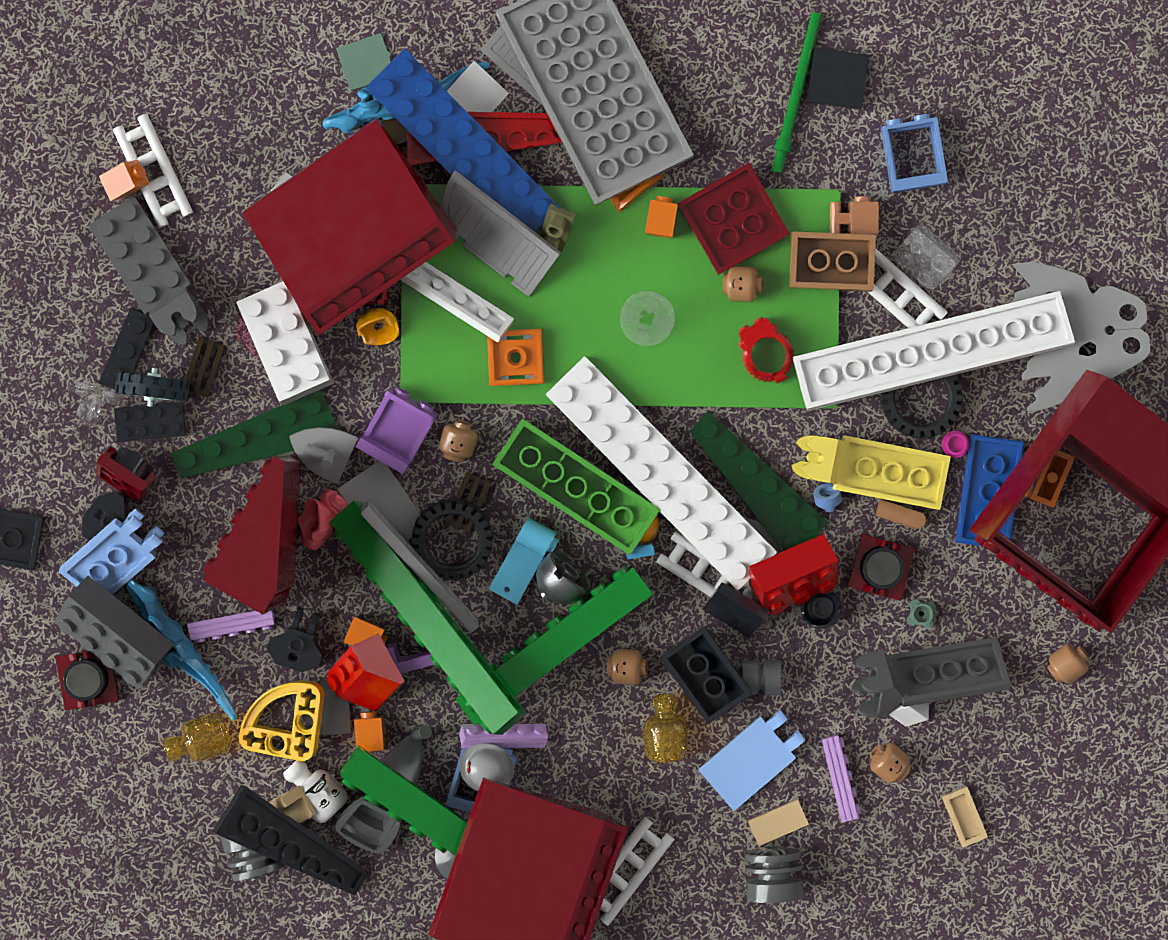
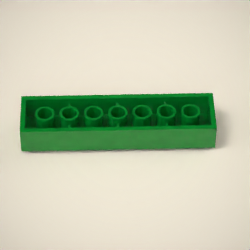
M626 565L612 574L614 580L606 585L604 582H601L590 591L592 596L585 602L580 598L568 607L570 613L562 618L558 614L546 623L547 630L541 634L538 630L525 639L524 643L526 645L518 650L515 646L503 655L502 660L504 662L497 667L494 663L490 665L514 697L653 595L651 589L633 566L629 569ZM458 690L459 695L455 700L474 726L478 725L481 718L476 711L472 712L463 702L465 697Z

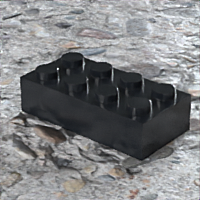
M184 402L153 404V407L141 405L114 408L117 442L187 436Z

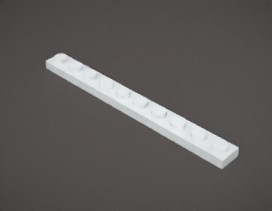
M285 173L283 177L277 182V184L271 189V191H273L282 183L290 179L292 176L288 173ZM427 262L400 279L496 342L500 341L514 321L513 317Z

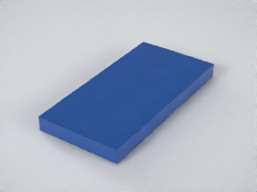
M970 434L955 537L956 543L981 546L974 541L976 535L969 531V529L1023 457L1024 441ZM1015 510L999 530L1010 540L1012 538Z

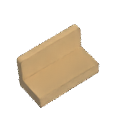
M300 785L269 801V803L298 823L316 814Z

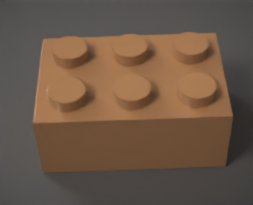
M792 232L789 289L872 292L874 290L876 235Z

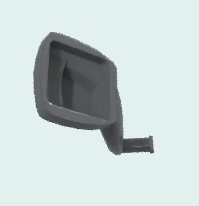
M425 725L420 727V729L412 730L409 736L402 739L389 752L383 762L414 784H417L423 758L421 740L431 737V728ZM363 796L349 805L340 815L336 822L335 830L354 845L370 852L381 854L395 839L399 831L400 822L387 814L389 809L379 804L376 807Z

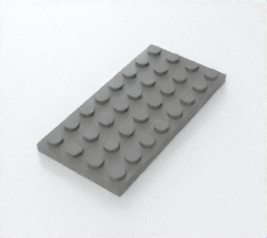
M519 0L496 12V16L595 207L694 157L613 0Z

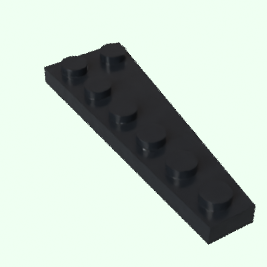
M243 785L239 787L212 830L218 836L352 895H356L369 874L363 867Z

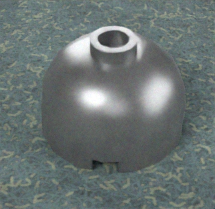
M555 550L553 553L551 551L538 566L536 577L540 588L539 593L549 602L571 604L579 600L591 588V584L586 573L583 571L580 576L570 565L574 561L568 555L558 550Z

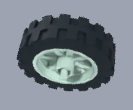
M152 368V372L147 373V375L117 372L115 393L144 397V400L148 401L147 406L153 407V401L158 402V399L188 402L190 381L161 377V374H157L158 368Z

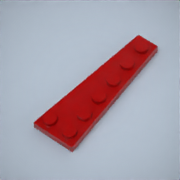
M468 112L505 152L563 144L547 113ZM407 131V160L411 166L438 162Z

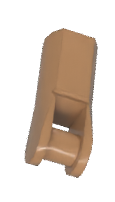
M884 500L879 501L875 517L912 529L922 528L926 523V517L921 512L908 508L905 509L903 506Z

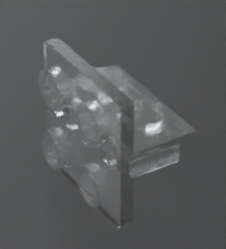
M921 221L890 256L929 291H932L957 266L961 259L960 255Z
M76 381L75 386L67 385L66 388L67 391L87 396L85 401L82 400L77 411V416L80 417L79 423L87 426L98 427L105 403L127 407L128 402L122 400V394L109 390H102V393L96 392L97 386Z

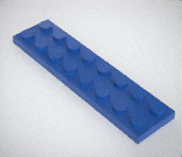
M405 48L365 87L451 176L456 170L534 232L544 223L550 203L559 208L543 189Z

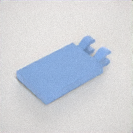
M134 509L123 523L115 518L61 565L59 573L76 587L89 576L113 595L156 558L157 552L154 548L163 542V539L160 537L164 535V532L155 526L143 540L138 537L134 531L142 525L143 522L140 520L144 515L139 510Z
M781 710L777 711L766 722L759 716L698 769L733 811L795 760L796 757L791 751L805 741V738L798 730L784 742L776 735L774 730L788 720Z

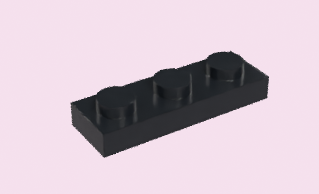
M130 308L99 380V384L115 390L117 372L134 374L154 327V322L150 316Z

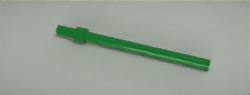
M812 12L780 138L776 139L774 147L776 154L771 172L782 174L786 155L791 150L792 142L790 139L822 19V14Z

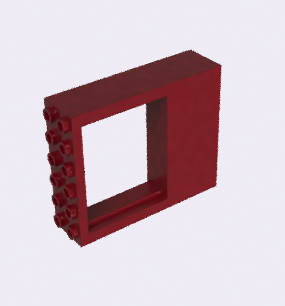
M1086 369L969 529V531L976 535L974 541L986 550L988 549L994 553V556L1003 563L1014 568L1015 572L1023 578L1034 583L1035 587L1054 598L1060 606L1074 613L1080 621L1098 632L1104 629L1112 634L1168 557V424L1107 376ZM1060 447L1152 517L1092 600L1088 599L999 531Z

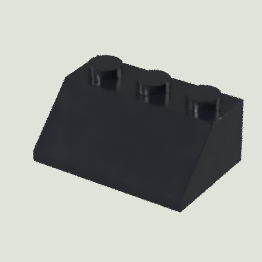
M705 626L684 637L660 656V659L707 724L753 694Z

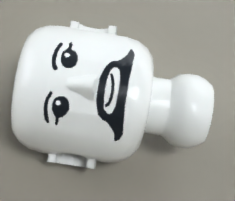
M296 760L283 773L288 782H292L296 786L300 785L316 811V814L310 817L315 822L325 823L348 800L347 792L342 787L343 784L336 781L334 774L330 775L322 769L316 770L312 774L308 770L305 761Z

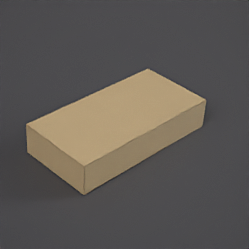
M967 786L941 796L962 847L988 838Z
M798 799L748 820L758 846L809 825Z

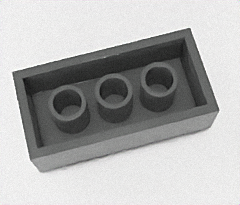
M89 576L68 596L54 620V623L64 633L71 635L84 649L91 651L101 659L105 666L112 668L128 684L133 685L138 690L157 671L174 645Z

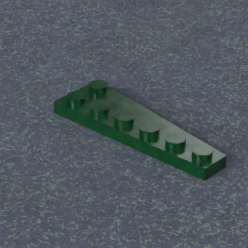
M320 389L170 454L180 477L186 478L294 451L289 436L304 429L324 427L339 430L324 393Z
M709 411L689 431L782 552L815 538L828 524L825 518Z

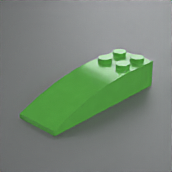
M523 418L492 464L629 555H631L660 511L659 508Z

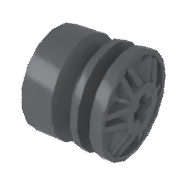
M220 836L224 853H238L239 856L228 863L229 868L242 867V869L231 874L233 881H250L263 878L286 866Z
M766 846L745 852V861L755 863L745 866V871L758 874V878L746 881L747 901L782 903L803 899V879L791 876L790 874L803 869L802 863L790 862L801 859L802 851L785 846Z

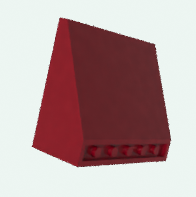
M378 118L372 120L242 212L302 314L318 335L324 333L455 242L457 228Z
M293 455L267 458L260 470L263 477L259 484L253 483L245 498L249 499L244 510L239 508L232 518L231 522L235 524L230 534L225 532L217 545L221 550L215 559L211 557L203 569V572L206 573L203 581L262 615L280 607L295 583L302 461Z
M483 777L428 935L438 940H590L628 827L602 811Z

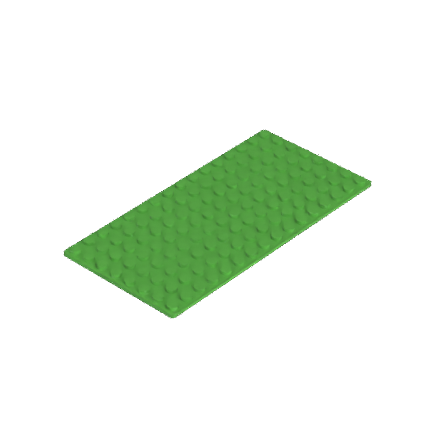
M425 184L442 207L447 185ZM540 186L559 206L558 209L565 208L567 212L572 211L576 213L563 252H561L529 297L511 284L514 277L508 273L503 278L463 246L466 240L459 236L454 243L426 262L513 317L514 321L508 330L542 329L544 384L489 386L487 335L402 281L400 388L408 391L411 394L410 398L417 402L422 400L427 403L555 405L545 394L585 356L633 406L806 408L794 363H792V368L789 369L790 372L786 373L787 379L778 384L775 381L763 382V380L759 381L758 378H753L754 376L750 375V372L746 371V366L744 367L742 353L744 351L739 347L740 338L738 333H740V328L747 324L749 327L755 324L754 321L763 316L764 319L768 318L770 323L777 325L779 333L782 332L784 336H787V339L791 341L790 344L793 345V355L795 356L838 346L839 291L789 289L791 233H830V202H840L841 194L838 190L765 189L790 234L736 265L755 267L758 275L764 278L763 293H758L754 302H732L727 295L723 294V275L728 273L729 270L717 275L678 206L672 239L645 234L650 200L656 201L657 196L672 198V203L677 204L703 188L650 187L618 213L610 200L595 207L585 186ZM543 224L535 231L538 235H540ZM507 336V340L523 339V336ZM772 339L760 340L751 351L754 365L758 370L765 373L774 374L781 370L786 359L782 345ZM518 352L512 353L511 361L513 363L520 362L521 355ZM525 375L509 376V380L525 379ZM837 404L831 405V406H827V407H823V408L832 409V408H835V407L837 406Z

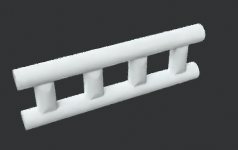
M143 114L137 118L141 126L125 132L123 125L114 128L113 132L127 161L138 160L143 167L154 161L159 163L164 175L150 181L149 185L142 188L141 191L160 229L169 225L166 216L181 210L183 217L192 214L193 210L148 114ZM146 136L152 151L137 157L131 142ZM169 185L175 200L160 206L154 192Z
M875 248V263L885 272L875 282L874 290L868 292L908 328L927 324L934 315L941 320L948 313ZM893 279L906 289L896 301L883 292ZM913 297L926 307L916 320L903 309Z
M677 530L671 537V540L677 543L670 556L667 557L661 553L656 561L657 564L711 597L721 582L726 585L730 583L723 575L715 587L701 579L708 565H713ZM686 550L700 558L692 572L678 564ZM748 581L743 585L746 589L742 595L752 600L753 596L749 591Z
M645 816L623 843L610 879V883L621 890V892L612 904L603 899L600 909L605 913L600 920L607 926H609L675 840L668 833H665L662 839H660L648 830L653 822ZM641 838L654 847L645 861L632 852ZM624 860L638 869L629 882L615 873Z

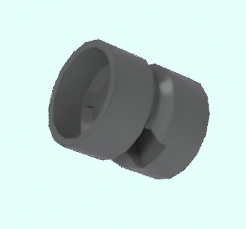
M742 660L741 677L752 691V695H757L759 690H762L765 695H781V660H765L762 665L757 660Z

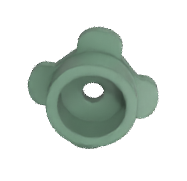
M917 599L910 601L909 606L911 610L910 615L907 617V623L911 626L918 624L923 625L926 629L931 628L934 623L932 618L933 612L936 610L935 604L933 602L922 603ZM920 611L924 612L923 616H919Z

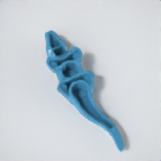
M489 62L477 63L484 70L490 67ZM469 66L452 73L438 83L447 91ZM366 88L358 91V96L361 98L359 103L350 109L325 118L323 120V127L325 129L338 128L344 133H351L373 118L382 117L384 120H389L395 117Z
M131 578L125 585L134 603L140 609L143 619L174 644L162 663L170 669L178 666L203 684L231 720H236V709L233 707L231 699L226 695L224 686L220 685L217 681V675L211 673L210 666L203 662L201 654L196 652L193 647L194 644L183 633L182 626L165 614L155 588L148 585H140L136 579Z

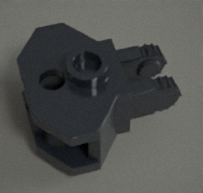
M119 491L98 496L82 518L83 537L90 541L115 518L123 523L129 515L128 497ZM100 509L104 512V516L102 518H100L98 515ZM141 527L134 531L139 537L145 538L147 532Z
M298 606L292 625L288 627L287 632L270 638L267 651L276 664L299 672H305L321 665L325 654L315 640L317 635L315 631L320 613L314 612L309 622L308 631L299 629L300 622L304 616V608ZM291 653H295L297 655V661H293L291 659Z

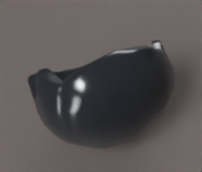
M833 591L825 594L818 593L800 605L803 621L815 629H828L834 626L842 614L840 598ZM818 602V607H817V612H816L815 606H816V603Z

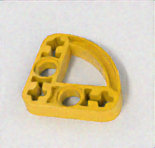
M291 681L278 685L261 695L252 704L243 719L239 733L241 746L249 751L298 761H306L312 758L318 750L325 696L323 687L314 681ZM312 689V694L316 695V698L310 701V708L304 709L303 707L309 705L310 697L305 695V692ZM297 694L292 731L257 724L261 714L270 703L279 697ZM303 714H308L313 718L314 724L312 728H306L302 725L301 717ZM254 732L255 737L263 738L266 736L265 741L257 740L252 744L251 738H247V735ZM312 734V736L307 737L305 740V747L309 748V751L303 753V749L299 748V745L304 742L305 735ZM275 735L282 737L285 745L282 750L276 749L272 744V739Z

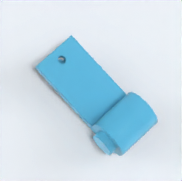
M528 517L491 583L489 590L517 605L546 552L550 553L555 549L559 539L555 538L557 532Z

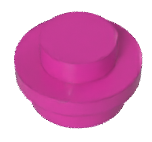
M951 431L943 437L942 449L947 456L959 458L967 453L969 440L964 433Z

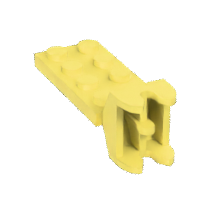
M844 435L842 440L820 436H804L796 441V444L802 450L809 451L807 454L808 462L799 461L792 464L793 471L803 478L832 483L834 490L937 510L941 509L951 456Z

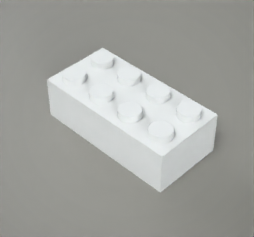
M283 281L236 302L278 401L281 404H289L334 384L309 324Z

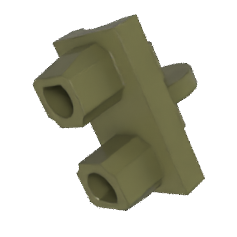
M550 203L539 236L558 251L563 252L576 213L572 211L567 212L565 208L558 209L554 204Z

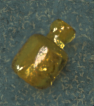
M657 694L652 700L655 715L649 716L644 723L642 734L644 752L647 758L654 762H677L686 756L688 750L687 721L683 716L675 714V709L678 706V700L675 695Z
M211 712L185 721L181 727V736H168L162 741L168 760L171 762L180 760L186 754H189L193 761L202 762L229 752L232 747V741L222 714L218 712Z

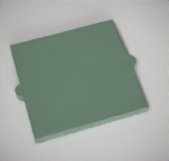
M381 33L336 48L342 65L340 70L345 74L350 91L367 86L391 62V53L387 52Z

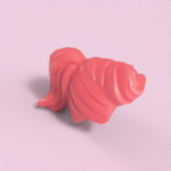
M326 489L324 493H321L320 501L316 499L307 500L304 512L298 517L302 543L311 550H317L324 545L326 540L333 534L334 527L330 521L348 506L336 490Z

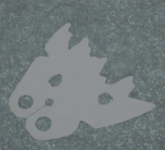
M1036 262L1012 264L1027 281L1030 288L1016 292L1014 299L1010 303L1045 295L1048 292L1060 291L1075 340L1073 346L1036 354L1027 362V369L1022 373V380L1035 377H1051L1046 386L1034 393L1036 401L1027 407V411L1043 410L1062 403L1086 369L1111 379L1136 366L1148 357L1150 353L1149 336L1142 329H1137L1147 322L1146 305L1139 297L1113 286L1100 287L1095 293H1091L1085 277L1054 266ZM1130 304L1136 308L1137 316L1135 319L1125 321L1121 318L1119 312L1123 305ZM1107 326L1114 328L1115 331L1112 335L1105 333ZM1134 337L1140 342V349L1137 353L1129 354L1125 352L1123 342L1126 338ZM1091 342L1096 345V354L1091 356L1079 355V349L1084 344Z

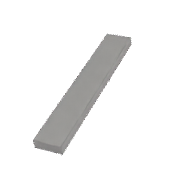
M368 500L361 507V515L469 632H474L479 627V622L475 615Z

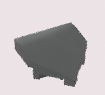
M318 680L317 683L323 687L325 695L320 734L336 735L351 733L349 702L340 699L336 692L330 688L327 680ZM312 689L308 690L305 694L310 697L309 705L303 707L304 709L310 708V701L316 698V695L312 694ZM295 705L291 708L293 712H295ZM303 714L301 718L313 727V718L308 714Z

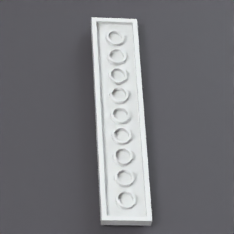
M1057 291L793 357V362L806 410L811 411L1073 346L1075 340L1061 292Z
M585 356L545 394L654 506L660 509V512L737 591L750 580V565L774 556L777 553Z

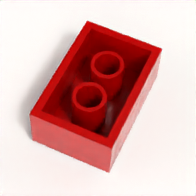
M822 534L750 565L749 591L757 604L769 610L767 616L770 614H780L788 606L795 603L803 604L810 597L818 593L825 594L832 591L838 585L839 560L825 535Z

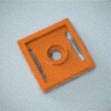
M542 329L507 330L499 342L487 336L489 386L544 384ZM507 336H523V339L507 340ZM514 352H518L521 355V360L518 363L511 361L510 357ZM525 375V379L509 380V376Z

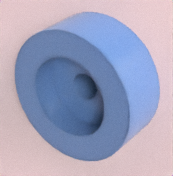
M832 483L819 485L813 492L815 504L819 508L825 509L826 512L834 511L835 507L842 501L841 491L834 490Z

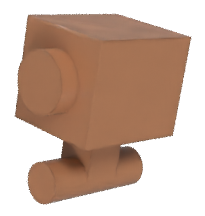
M867 196L854 197V201L847 203V213H841V202H830V233H841V225H847V234L879 235V202H871V197Z

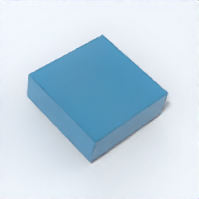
M653 545L636 546L631 555L627 554V559L655 555Z

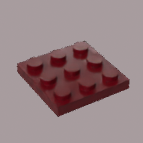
M750 163L743 165L677 203L717 275L722 274L790 234Z

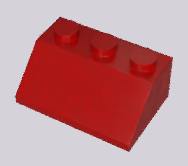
M379 634L350 646L326 674L330 688L336 692L340 699L372 711L380 709L405 682Z

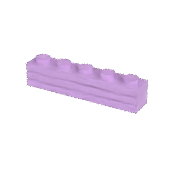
M271 610L263 615L257 611H250L188 623L187 626L190 641L195 640V643L206 641L205 638L212 637V640L222 638L223 634H229L230 637L239 635V631L244 630L246 633L256 632L255 628L262 627V630L272 629V625H275L276 622L274 612Z
M462 724L459 734L461 748H470L481 743L495 744L500 748H545L548 739L546 724H514L503 735L489 734L481 724L476 726L474 724Z
M838 734L823 737L821 740L841 821L843 823L859 819L858 814H861L859 804H855L854 797H857L855 787L851 788L850 784L853 778L851 771H847L846 764H849L847 754H843L842 748L845 747L843 738H839Z

